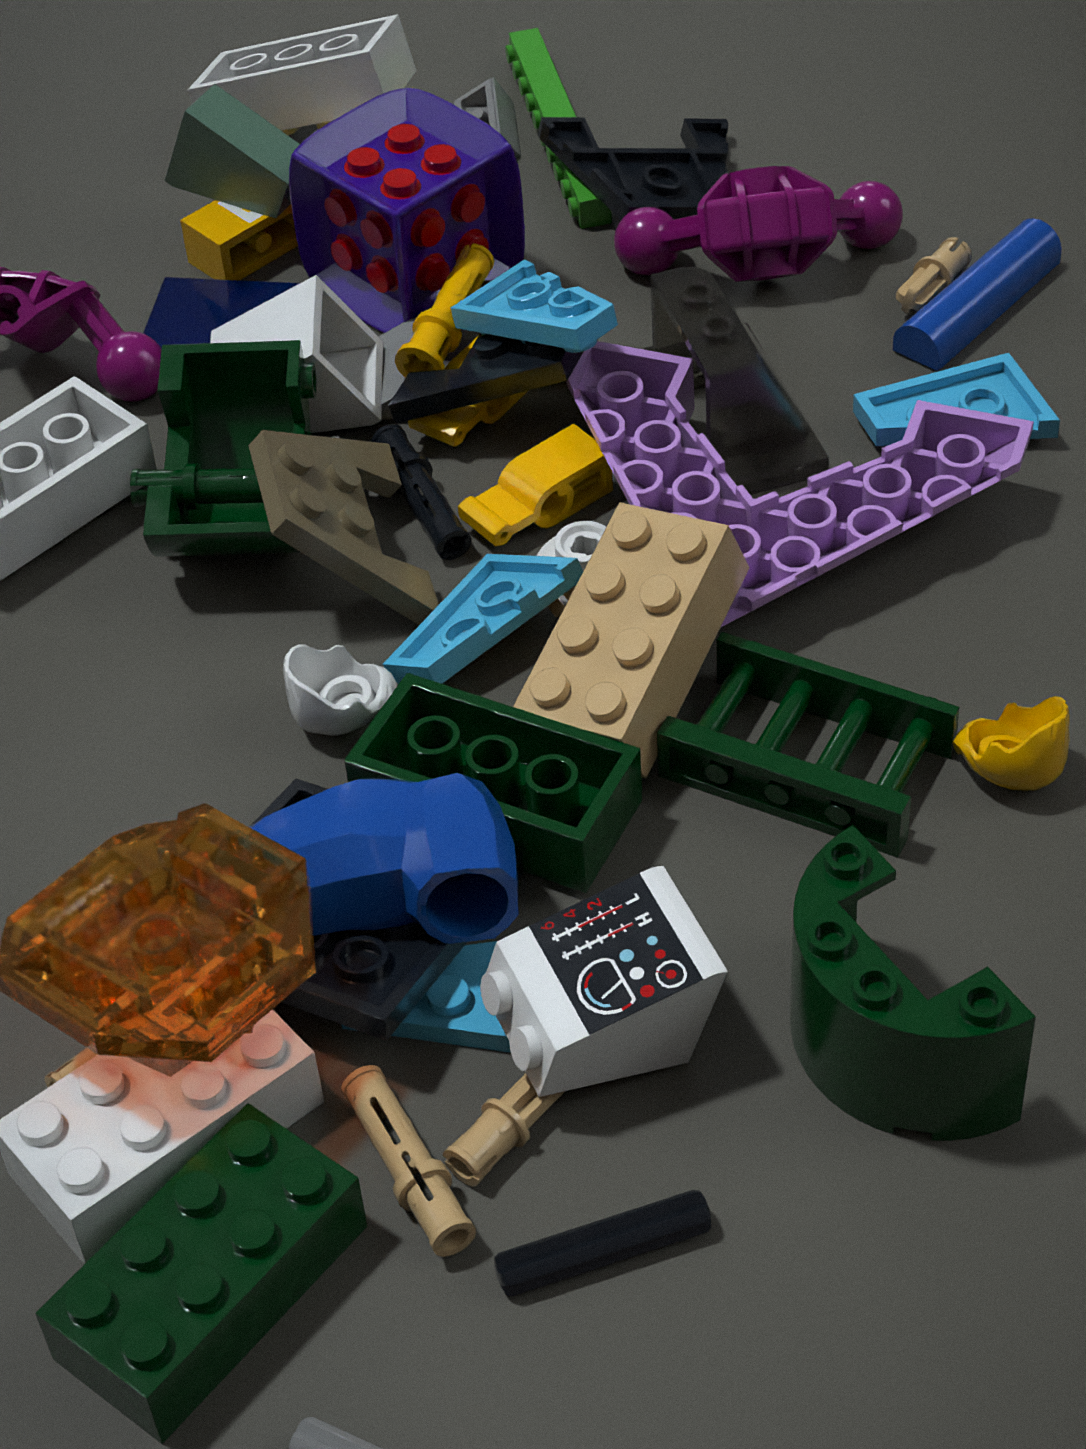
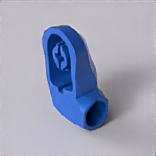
M459 773L421 782L397 779H358L332 787L278 810L248 827L224 850L219 865L220 901L228 919L254 937L288 941L344 930H379L415 922L422 926L430 936L445 944L494 939L508 928L519 915L515 844L501 806L482 781Z

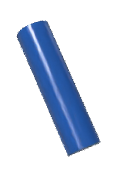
M1030 218L1022 221L899 327L893 336L892 350L939 371L1060 263L1062 247L1057 233L1042 220Z

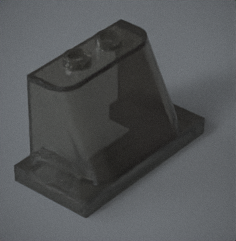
M681 267L651 274L652 346L645 347L644 350L693 359L694 390L706 387V438L725 461V471L737 486L743 485L748 493L753 495L807 481L808 477L828 470L829 456L748 323H745L715 278L709 272L695 267Z

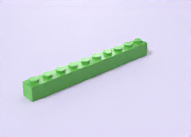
M533 28L510 32V45L505 46L506 59L508 64L512 63L513 76L515 80L518 79L521 96H525L528 113L532 112L534 128L539 129L541 117H576L539 29ZM546 146L547 159L549 164L553 163L554 176L556 181H560L563 199H568L570 216L576 217L580 229L611 224V210Z

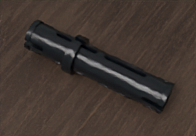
M389 424L379 428L374 433L371 442L387 443L390 445L402 484L396 492L403 494L416 519L420 522L435 546V551L442 559L452 560L462 556L471 546L472 538L462 526L449 505L447 498L432 478L433 468L429 460L421 452L415 451L400 425ZM406 466H407V468L409 469L410 473L412 474V476H413L412 478L410 477V475L408 474L407 470L405 469ZM418 487H420L424 495H421ZM429 503H430V505L432 506L433 510L435 511L436 516H434L433 512L431 511L430 507L428 506Z

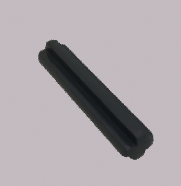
M690 1190L499 1252L494 1257L496 1276L505 1295L515 1296L707 1233L711 1229V1212L700 1190Z

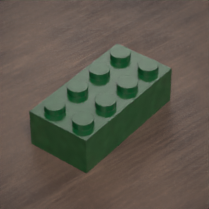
M410 673L405 674L344 760L348 782L370 778L421 782L454 773L463 774L482 781L501 806L515 844V850L523 852L524 872L587 893L642 802L640 748Z
M247 1103L35 1313L53 1360L163 1444L368 1227L359 1178Z

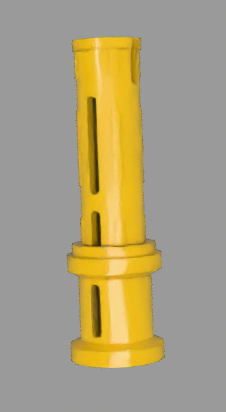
M472 244L471 248L469 245L464 246L454 268L439 291L433 306L421 312L413 322L412 338L408 343L403 344L395 355L396 367L405 378L409 372L444 370V360L447 354L454 352L459 346L462 333L461 329L455 328L451 307L480 289L485 278H487L493 268L494 257L484 246L479 244Z

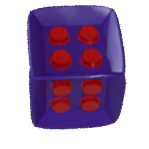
M400 88L378 95L315 131L291 155L289 165L290 199L299 254L309 278L317 275L364 323L383 334L403 322L416 318L421 312L433 306L439 291L454 268L465 245H469L470 248L472 244L482 245L493 255L494 266L485 280H494L524 260L525 224L522 186L518 162L511 145L498 131L487 123L432 93L415 88Z

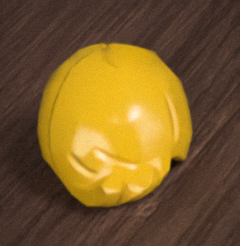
M1058 696L1050 697L1034 707H1022L1015 702L1008 703L997 721L979 718L965 724L957 733L952 744L957 754H961L970 768L986 780L1013 790L1036 791L1052 783L1064 770L1070 742L1069 708L1066 701Z

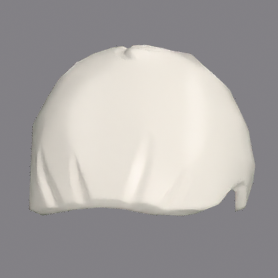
M298 644L292 647L286 654L283 663L285 688L291 714L301 728L311 733L337 736L350 733L365 726L380 711L398 686L392 673L386 668L375 664H360L342 645H335L328 650H317L305 644Z

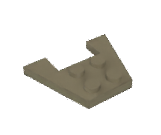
M262 430L248 445L272 535L418 625L439 605L429 571L386 556L381 551L374 527V520L370 514L363 488L390 498L402 485L389 444Z

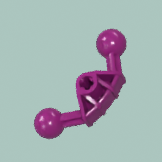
M791 166L757 167L723 174L700 200L697 207L698 215L673 219L665 211L654 207H642L629 212L623 217L616 228L614 248L619 261L628 270L639 275L650 276L662 273L672 266L680 251L702 247L707 258L735 282L770 280L803 274L833 243L837 232H840L841 236L849 244L857 248L876 249L886 245L897 235L901 227L903 208L898 195L889 186L881 182L863 181L856 183L848 188L840 199H834V194L830 187Z
M0 267V335L35 352L47 353L59 347L80 328L99 351L96 360L97 376L101 385L109 394L119 400L138 402L151 397L157 392L162 348L154 339L144 333L136 331L124 332L99 301L100 293L94 286L86 281L74 282L64 279L48 270L34 273L11 271L5 267Z

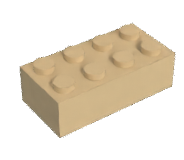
M619 502L513 707L640 748L641 777L647 778L657 757V732L667 716L677 717L750 568L729 525Z

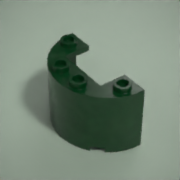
M301 340L162 345L157 391L168 425L164 470H183L185 464H199L201 469L254 468L248 445L262 430L311 435L308 399L316 398L317 376L315 364L304 363ZM172 485L148 486L143 537L148 549L156 557L300 552L272 535L264 503L202 504L200 510H186L184 504H177Z
M852 825L830 840L814 856L799 882L795 895L790 1025L793 1045L801 1065L821 1093L843 1112L864 1124L893 1135L896 1127L912 1131L930 1132L931 1141H954L988 1135L1015 1124L1021 1120L1036 1016L988 966L929 1000L923 996L856 923L858 900L896 880V870Z

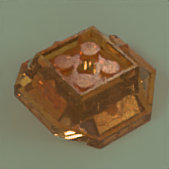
M206 803L178 812L177 820L148 823L113 835L7 917L0 949V992L98 1055L127 1057L169 1077H172L193 1061L212 1062L243 1034L253 1033L254 1025L316 972L310 878L306 859Z

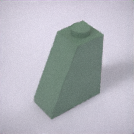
M214 84L185 110L165 182L178 189L277 218L291 204L289 165L292 153L300 144Z

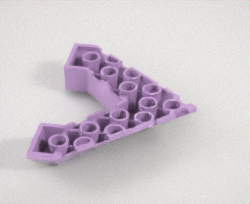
M597 341L594 347L583 352L568 381H566L567 387L630 505L729 525L750 568L721 627L1020 471L1034 421L917 400L903 440L883 447L881 457L854 468L853 464L848 461L808 477L807 487L780 498L776 491L753 499L743 485L737 486L725 471V461L703 433L697 434L689 424L695 409L692 358Z

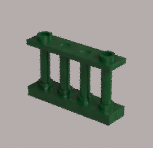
M721 632L716 640L717 684H720L721 687L697 724L667 716L657 732L658 776L832 836H837L853 825L877 851L898 858L908 840L911 796L902 792L924 751L948 759L952 758L955 753L952 742L957 735L960 707L775 649L756 641ZM746 693L779 703L778 708L756 744L722 733ZM804 712L839 723L816 764L781 753ZM864 731L899 742L877 784L841 773Z

